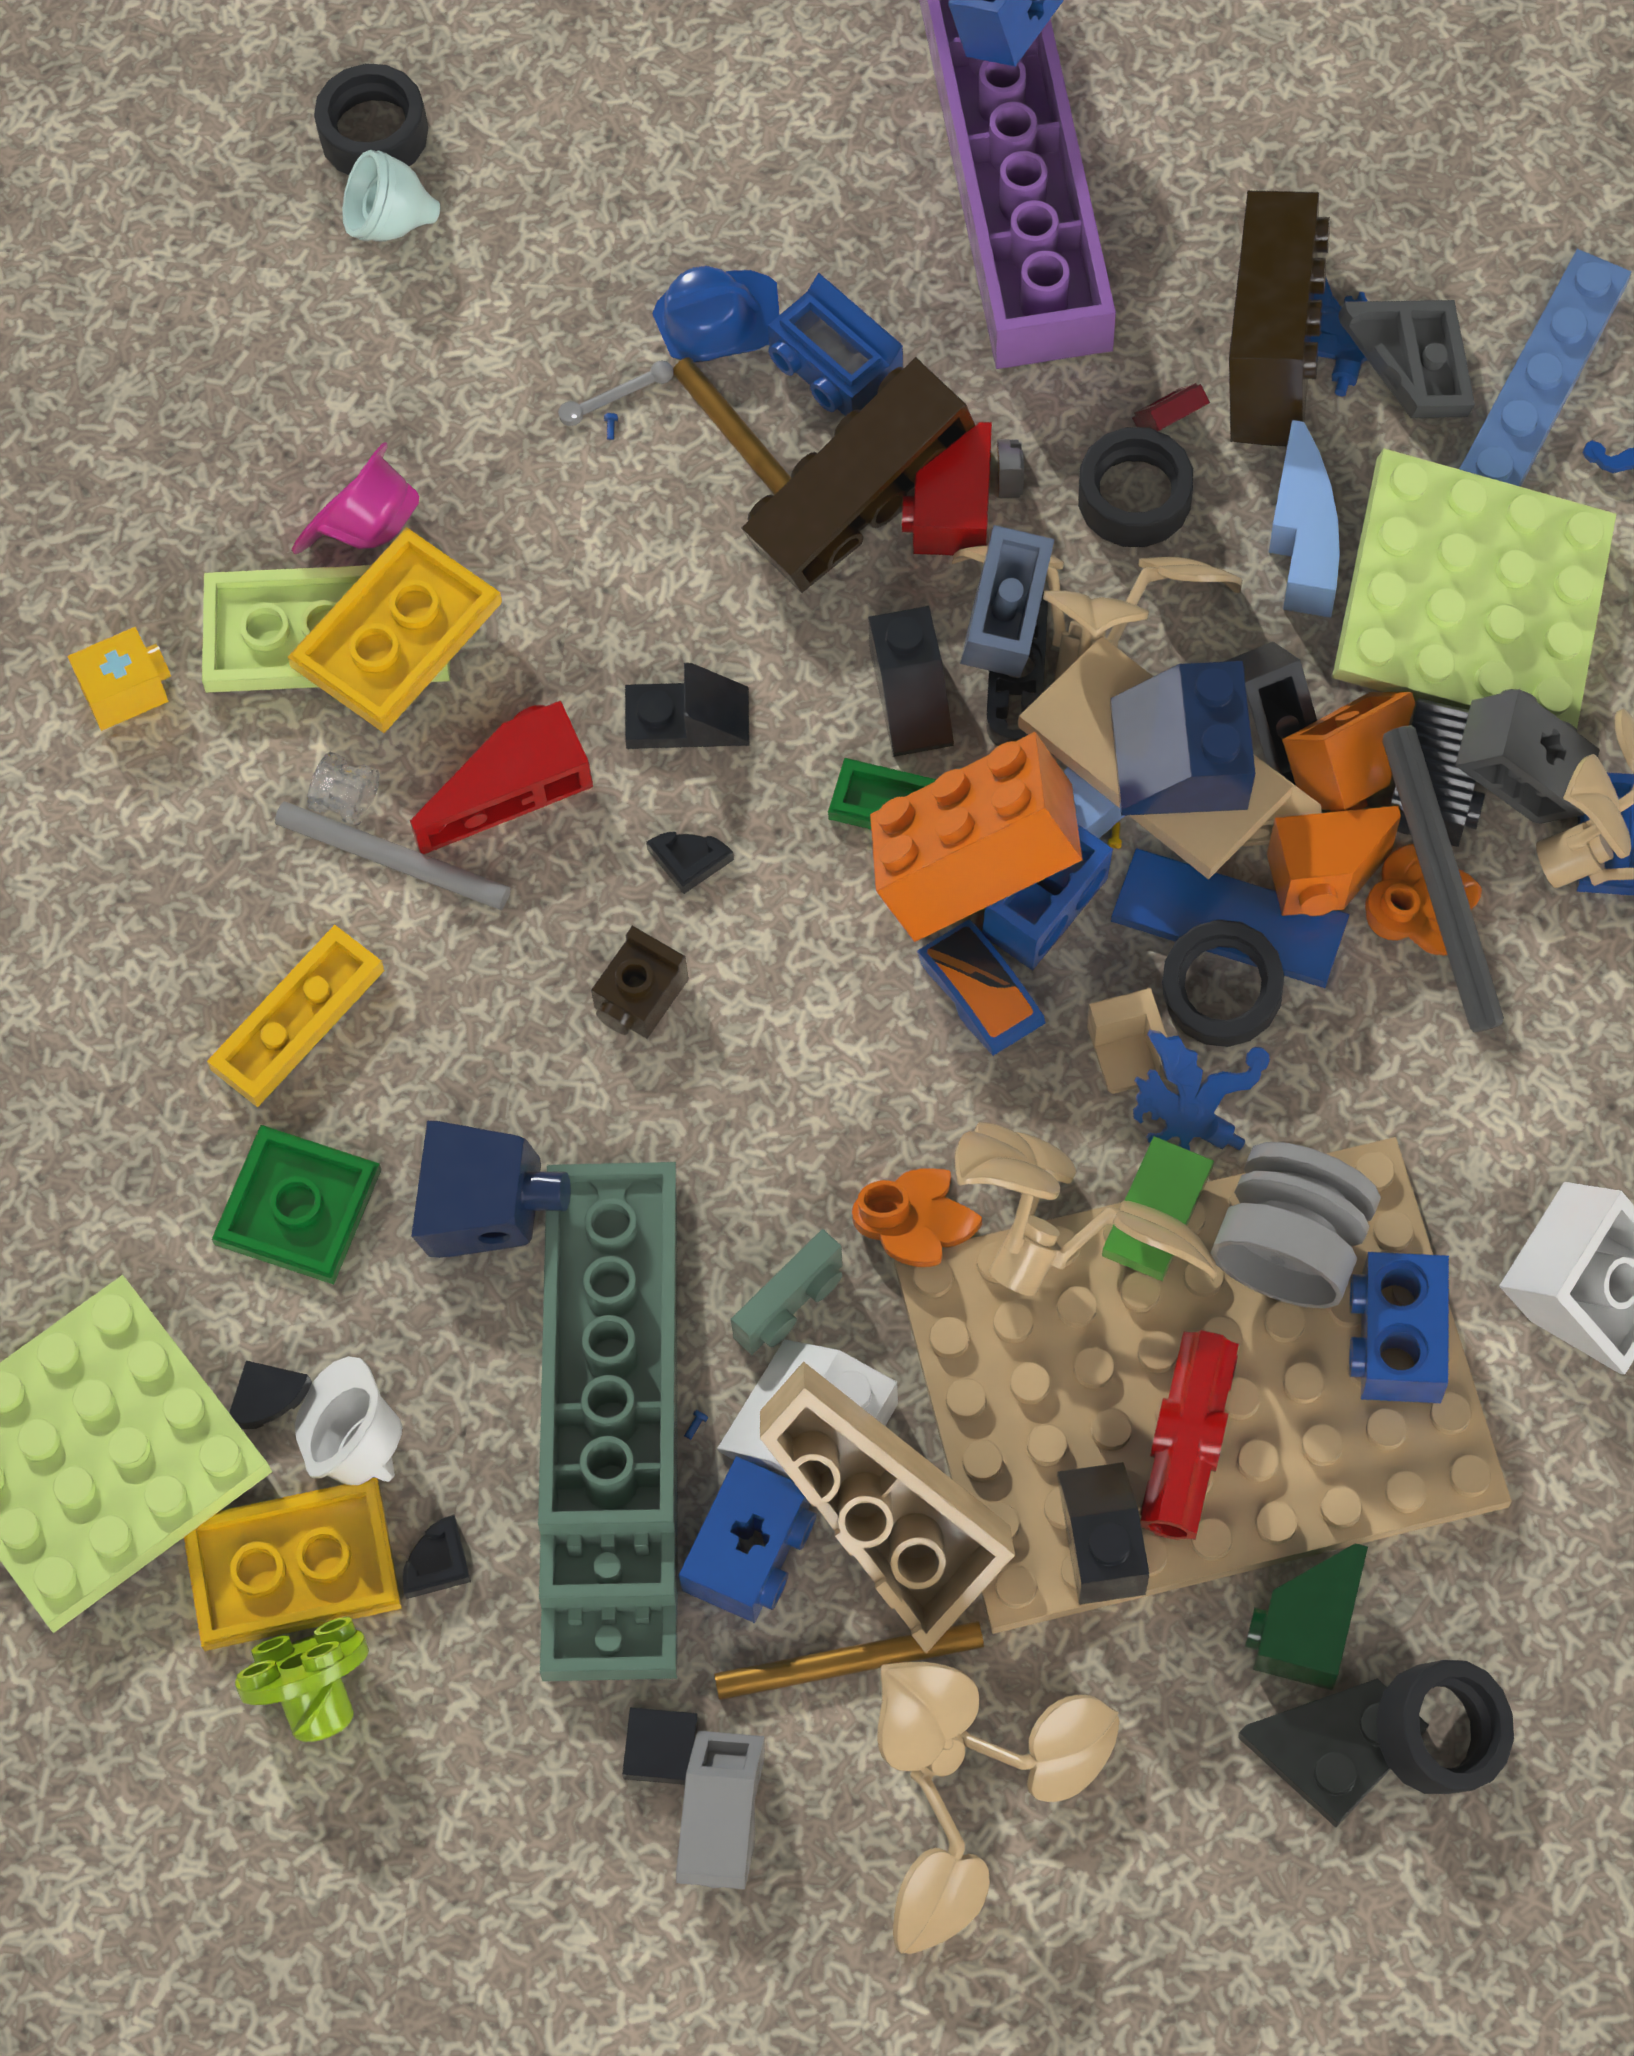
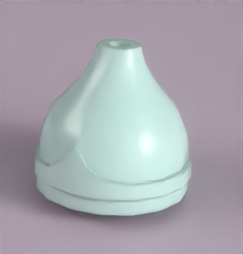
M368 150L363 152L357 159L349 175L342 207L343 224L346 233L352 237L363 241L385 242L402 237L418 226L435 223L440 214V203L425 190L416 173L408 165L379 150Z

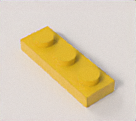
M334 925L207 1060L210 1070L258 1108L385 971L382 960L338 926Z

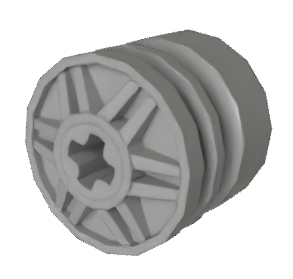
M1264 1142L1253 1146L1244 1167L1246 1174L1241 1175L1234 1192L1240 1204L1230 1206L1226 1212L1210 1252L1213 1260L1231 1278L1256 1292L1278 1301L1302 1307L1323 1309L1339 1305L1357 1261L1352 1246L1363 1243L1370 1227L1368 1221H1371L1381 1199L1376 1186L1360 1171L1350 1165L1312 1148L1284 1142Z

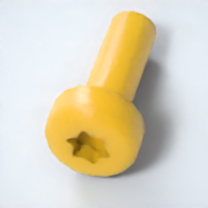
M1119 821L1112 827V836L1107 841V845L1111 848L1120 849L1122 847V840L1119 839L1121 824Z

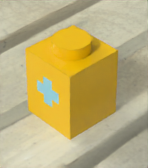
M136 627L67 656L101 731L169 702L161 682L171 677L167 664L156 643L145 647Z

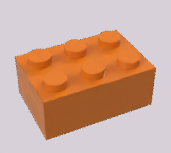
M1036 732L1017 741L1003 743L989 755L961 769L947 771L938 777L935 782L905 797L891 799L879 810L870 814L876 892L914 942L1082 861L1072 783Z

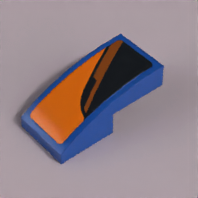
M970 919L917 950L923 968L955 1003L960 1019L992 1056L1046 1023L1044 1015L1021 981Z

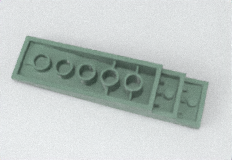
M676 1162L547 1165V1172L568 1173L571 1183V1197L566 1211H546L538 1507V1526L540 1531L542 1681L677 1679Z

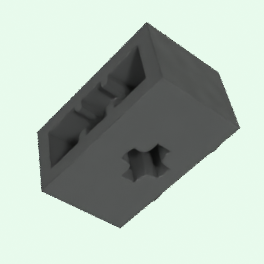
M1508 689L1500 694L1472 700L1455 766L1530 821L1542 824L1584 815L1580 809L1564 800L1563 797L1579 762L1591 754H1595L1598 757L1600 749L1580 735L1573 725L1560 720L1540 705L1537 699L1530 693L1520 689Z

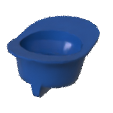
M710 266L693 267L681 273L657 301L652 313L670 356L679 360L689 357L694 362H704L720 357L752 352L769 345L768 324L780 315L777 282L767 275L752 270L725 272L722 269Z

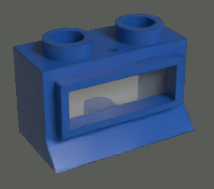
M818 273L803 296L768 324V352L772 361L786 375L792 376L794 373H797L810 385L811 393L816 401L829 412H834L838 409L846 416L853 410H862L878 394V388L883 379L892 370L903 367V345L820 273Z

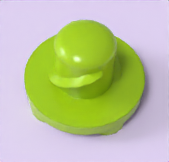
M342 1617L331 1620L319 1626L314 1631V1635L292 1643L289 1636L282 1635L268 1639L251 1650L255 1662L239 1672L235 1681L237 1692L243 1703L248 1705H267L281 1702L292 1735L297 1740L303 1742L327 1739L338 1734L350 1724L354 1717V1710L341 1677L359 1666L369 1653L365 1637L361 1631L356 1630L352 1618Z

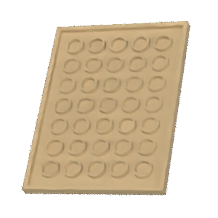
M1396 1137L1326 1153L1360 1171L1376 1186L1381 1196L1371 1221H1368L1370 1227L1363 1243L1352 1246L1357 1257L1352 1274H1362L1368 1252L1433 1255ZM1246 1173L1209 1181L1204 1187L1187 1226L1202 1240L1209 1253L1212 1250L1228 1208L1240 1204L1234 1192L1241 1175ZM1122 1202L1046 1221L1059 1231L1060 1235L1056 1242L1062 1248L1107 1207L1119 1209ZM1114 1224L1103 1227L1070 1256L1064 1269L1051 1265L1036 1295L1033 1296L1020 1294L1005 1287L989 1273V1269L1010 1229L970 1238L953 1247H942V1261L936 1266L914 1267L894 1259L898 1282L950 1478L1011 1527L1015 1556L981 1592L992 1634L1349 1547L1354 1543L1362 1544L1509 1508L1512 1502L1450 1306L1448 1386L1442 1402L1361 1400V1378L1349 1376L1351 1337H1361L1362 1314L1350 1313L1351 1277L1339 1305L1325 1309L1302 1307L1278 1301L1231 1278L1217 1265V1276L1213 1282L1205 1271L1175 1255L1163 1281H1160L1102 1256L1103 1247ZM1395 1285L1381 1290L1384 1298L1393 1305L1407 1306L1415 1302L1413 1295L1404 1287ZM1204 1330L1224 1335L1228 1340L1239 1344L1238 1359L1231 1391L1228 1392L1224 1410L1229 1415L1217 1470L1210 1473L1196 1540L1169 1539L1157 1536L1153 1532L1142 1528L1149 1568L1146 1595L1079 1605L1057 1472L1124 1462L1141 1520L1142 1515L1140 1513L1148 1479L1150 1480L1154 1458L1150 1457L1162 1400L1169 1397L1183 1331L1198 1332ZM1392 1348L1381 1353L1383 1361L1393 1369L1406 1370L1415 1365L1412 1357L1401 1349Z

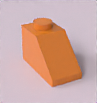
M1369 692L1282 739L1296 786L1321 804V810L1339 812L1364 809L1368 805L1366 798L1388 787L1393 774L1382 742L1383 734L1392 729L1409 725L1415 706L1413 693Z
M1399 806L1275 818L1267 858L1282 916L1297 914L1321 916L1331 911L1344 910L1392 852L1401 818Z

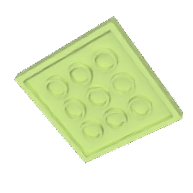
M1383 448L1376 460L1332 678L1381 692H1412L1414 700L1417 702L1420 698L1470 710L1472 700L1500 694L1508 689H1520L1533 695L1540 705L1560 720L1570 723L1577 729L1616 513Z
M123 1275L0 1362V1561L53 1633L272 1473L264 1457Z

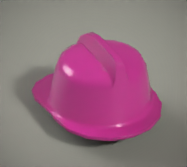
M386 442L382 443L373 453L358 476L335 496L306 526L292 547L294 554L306 550L323 534L358 549H368L387 544L400 533L418 506L419 495L383 459L388 447Z

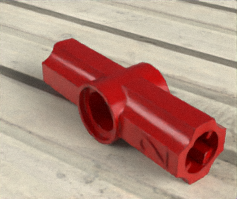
M1204 1330L1198 1332L1183 1331L1168 1399L1163 1398L1150 1454V1457L1154 1458L1150 1480L1148 1479L1140 1513L1142 1515L1140 1520L1141 1527L1153 1532L1157 1536L1174 1540H1196L1210 1473L1217 1470L1229 1415L1224 1410L1228 1392L1231 1391L1238 1359L1239 1344L1228 1340L1221 1334Z

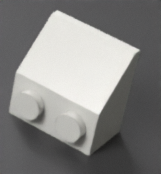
M1564 1182L1499 1287L1531 1322L1619 1374L1624 1375L1634 1360V1205L1620 1190Z
M784 1339L717 1450L733 1460L738 1456L791 1479L760 1439V1410L803 1361L884 1426L898 1405L897 1381L840 1350Z

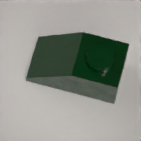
M1354 1543L1274 1589L1268 1610L1254 1607L1245 1644L1246 1648L1258 1650L1253 1670L1333 1691L1340 1670L1368 1546Z

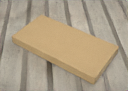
M1101 636L1019 715L1018 727L1028 735L1036 732L1051 754L1120 808L1110 700L1112 697L1154 676ZM1254 756L1256 774L1248 810L1129 816L1209 880L1291 797L1293 786Z

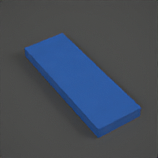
M1136 848L1114 907L1111 922L1175 942L1193 927L1215 920L1243 922L1263 933L1278 951L1284 976L1326 988L1350 914L1337 910L1321 916H1308L1305 914L1282 916L1277 894L1274 890L1219 873H1215L1208 880L1190 864ZM1217 947L1207 950V952L1257 967L1248 955L1235 948Z

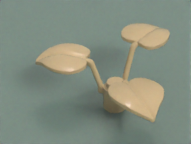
M988 546L969 547L957 551L953 555L952 565L968 559L984 563ZM1051 556L1045 580L1048 583L1049 591H1044L1043 599L1051 603L1054 625L1052 645L1060 647L1054 681L1101 636L1105 638L1107 629L1113 627L1108 638L1105 639L1118 648L1119 639L1128 622L1148 619L1149 611L1137 606L1150 582L1166 578L1189 582H1222L1233 592L1240 593L1243 580L1230 572L1189 558H1140L1138 566L1144 569L1139 574L1126 602L1105 597L1091 599L1089 596L1081 593L1061 591L1057 569H1063L1064 562ZM1064 613L1075 620L1070 622L1069 632L1066 631Z
M1623 708L1615 714V731L1624 758L1634 774V719ZM1595 754L1584 757L1577 765L1563 797L1564 800L1585 813L1590 820L1536 843L1541 867L1554 888H1559L1586 876H1589L1593 886L1610 880H1634V868L1605 869L1604 863L1614 858L1613 851L1620 859L1630 855L1631 839L1621 812L1634 804V784L1632 790L1618 800L1615 788L1601 761Z
M979 1122L974 1131H968L962 1135L955 1150V1170L958 1185L989 1184L1022 1193L1015 1221L989 1269L991 1276L1005 1287L1020 1294L1036 1295L1051 1265L1064 1269L1070 1256L1109 1224H1114L1119 1230L1145 1244L1188 1261L1205 1271L1214 1282L1217 1276L1216 1265L1205 1244L1195 1232L1178 1219L1164 1212L1132 1201H1123L1119 1209L1107 1207L1061 1248L1056 1242L1060 1235L1059 1231L1052 1224L1034 1215L1040 1198L1047 1200L1057 1198L1060 1193L1058 1181L1066 1184L1072 1182L1076 1174V1168L1070 1158L1060 1149L1040 1138L1014 1132L992 1123Z
M903 1662L881 1666L882 1703L877 1733L879 1751L882 1758L891 1767L899 1771H912L911 1778L921 1786L949 1841L948 1852L940 1848H933L923 1852L911 1865L900 1886L894 1913L893 1939L896 1949L901 1954L923 1951L943 1943L960 1932L981 1911L990 1884L989 1870L986 1863L977 1855H963L965 1850L964 1840L932 1781L933 1776L944 1777L955 1772L964 1760L965 1747H968L1021 1770L1030 1769L1027 1786L1029 1793L1036 1799L1046 1802H1058L1069 1799L1084 1790L1106 1764L1116 1743L1119 1730V1712L1090 1695H1073L1060 1699L1044 1711L1032 1728L1029 1737V1750L1031 1754L1020 1755L977 1738L966 1731L978 1713L979 1693L974 1681L965 1673L946 1665L929 1662Z

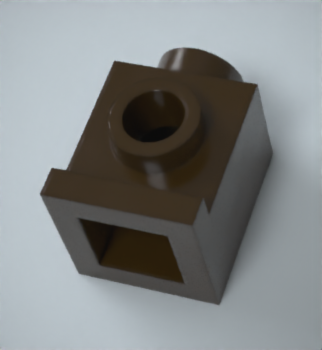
M632 925L625 935V943L593 986L591 993L594 1008L597 1009L596 1015L606 1026L623 1035H627L630 1030H633L648 1039L688 982L689 977L686 956ZM632 975L644 981L639 987H629L626 985Z

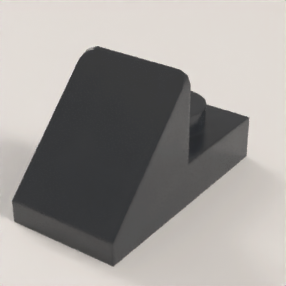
M684 663V683L625 685L626 749L750 746L749 687L693 663Z

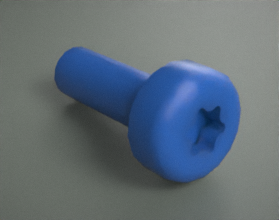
M607 413L604 415V421H607V440H614L615 421H618V415Z
M695 1410L692 1414L695 1418L684 1437L690 1440L701 1422H706L708 1416L699 1410Z

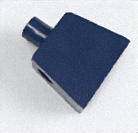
M427 1121L411 1237L429 1257L436 1258L525 1246L532 1240L535 1211H566L568 1209L571 1197L569 1175L567 1172H541L539 1155L529 1142L521 1136L441 1121Z

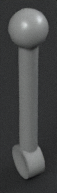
M657 361L652 365L651 371L581 404L574 401L565 402L558 411L560 421L567 426H575L581 422L583 415L654 382L659 384L668 383L673 377V367L667 361Z

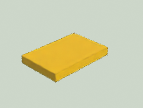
M406 527L288 656L290 667L378 730L385 733L501 605V593Z
M371 1478L361 1485L343 1484L221 1510L184 1537L201 1647L204 1651L319 1627L337 1618L350 1617L356 1619L402 1609L378 1478Z

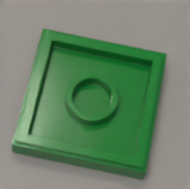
M260 1125L213 1234L212 1241L216 1246L334 1285L381 1173V1166L377 1162Z

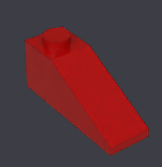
M561 700L548 706H530L520 711L514 719L503 723L410 820L420 853L427 854L593 787L588 758Z

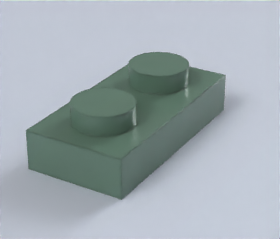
M824 1229L816 1234L731 1318L733 1338L751 1355L764 1343L769 1347H774L780 1343L796 1324L797 1318L793 1314L810 1298L815 1302L823 1300L841 1280L842 1272L839 1269L843 1266L842 1246Z

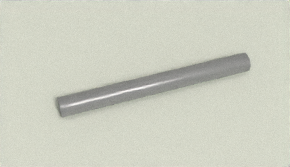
M282 802L276 813L275 824L496 909L503 910L510 896L511 887L288 802Z

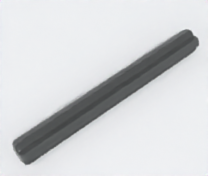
M1402 726L1392 729L1383 734L1382 742L1469 1027L1473 1032H1482L1496 1028L1503 1023L1504 1016L1416 729L1413 726Z

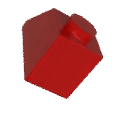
M979 422L916 472L915 496H903L902 532L913 533V554L953 556L954 553L961 549L987 546L992 422Z

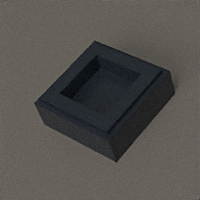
M630 1707L622 1772L623 1779L685 1785L686 1772L698 1729V1714Z

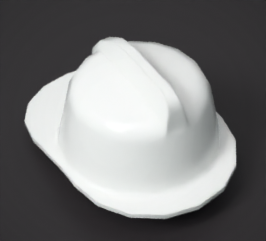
M348 1356L334 1361L313 1381L296 1416V1440L305 1461L306 1470L312 1478L328 1476L347 1485H361L372 1477L389 1482L395 1476L391 1456L395 1452L401 1438L402 1423L397 1414L381 1397L370 1368L361 1358Z

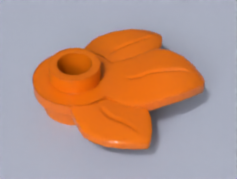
M1414 844L1405 845L1394 851L1385 860L1382 866V881L1374 885L1367 895L1365 910L1368 925L1378 936L1384 939L1398 941L1409 937L1425 952L1446 956L1447 951ZM1459 869L1470 909L1473 910L1481 897L1482 888L1471 875ZM1393 903L1401 906L1404 910L1398 909Z
M934 1168L910 1170L903 1173L895 1182L881 1180L870 1183L860 1191L852 1208L853 1224L862 1235L880 1240L888 1256L898 1262L914 1267L939 1265L942 1261V1247H953L970 1239L981 1228L982 1216L970 1208L945 1197L949 1192L951 1184V1172L945 1169Z

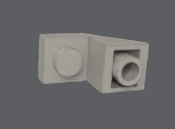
M697 1731L686 1772L676 1883L702 1885L710 1888L745 1889L755 1848V1798L765 1760V1736Z

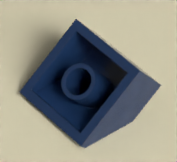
M1243 661L1178 664L1111 698L1110 711L1121 816L1248 810L1256 772Z

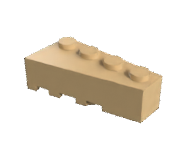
M804 1361L760 1410L761 1441L812 1507H817L835 1531V1537L850 1556L854 1555L874 1581L876 1590L891 1609L894 1608L911 1629L912 1637L923 1651L927 1653L1015 1556L1010 1525Z

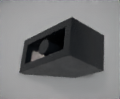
M924 606L869 616V650L893 757L954 746L942 659L930 607Z
M1270 642L1223 662L1243 661L1253 754L1296 786L1282 739L1317 721L1300 659L1275 642Z
M1124 1462L1058 1471L1057 1478L1079 1605L1146 1595L1149 1568L1139 1511Z

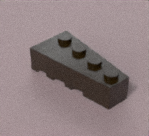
M1247 190L1229 351L1230 442L1287 446L1292 420L1305 423L1308 379L1317 378L1318 342H1311V336L1321 335L1322 300H1314V294L1325 293L1326 258H1317V254L1328 253L1330 238V217H1319V192Z
M915 357L905 368L898 367L892 370L879 385L878 394L862 410L856 409L847 414L837 425L834 437L818 453L811 452L803 457L794 467L791 479L775 495L770 494L759 500L751 509L747 518L748 522L741 529L753 547L792 585L803 593L862 545L864 537L860 531L868 524L872 528H879L886 525L902 512L903 496H907V492L915 487L916 472L975 426L966 403Z

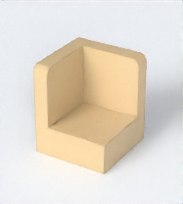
M1151 988L1089 1004L1087 1028L1110 1093L1115 1094L1138 1088L1137 1083L1134 1081L1135 1078L1138 1076L1148 1080L1147 1073L1150 1069L1156 1070L1162 1081L1167 1080L1161 1058L1147 1036L1149 1030L1160 1031L1167 1037Z

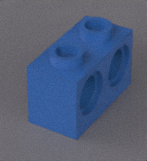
M1078 825L1082 861L985 908L982 930L984 936L1032 971L1108 879L1113 848L1080 825Z
M1368 1252L1362 1274L1351 1275L1350 1313L1362 1314L1361 1337H1351L1349 1376L1361 1378V1400L1441 1403L1448 1386L1449 1256ZM1395 1285L1404 1287L1413 1295L1415 1302L1407 1306L1393 1305L1384 1298L1381 1290ZM1387 1349H1401L1412 1357L1415 1365L1406 1370L1393 1369L1383 1361L1381 1353Z

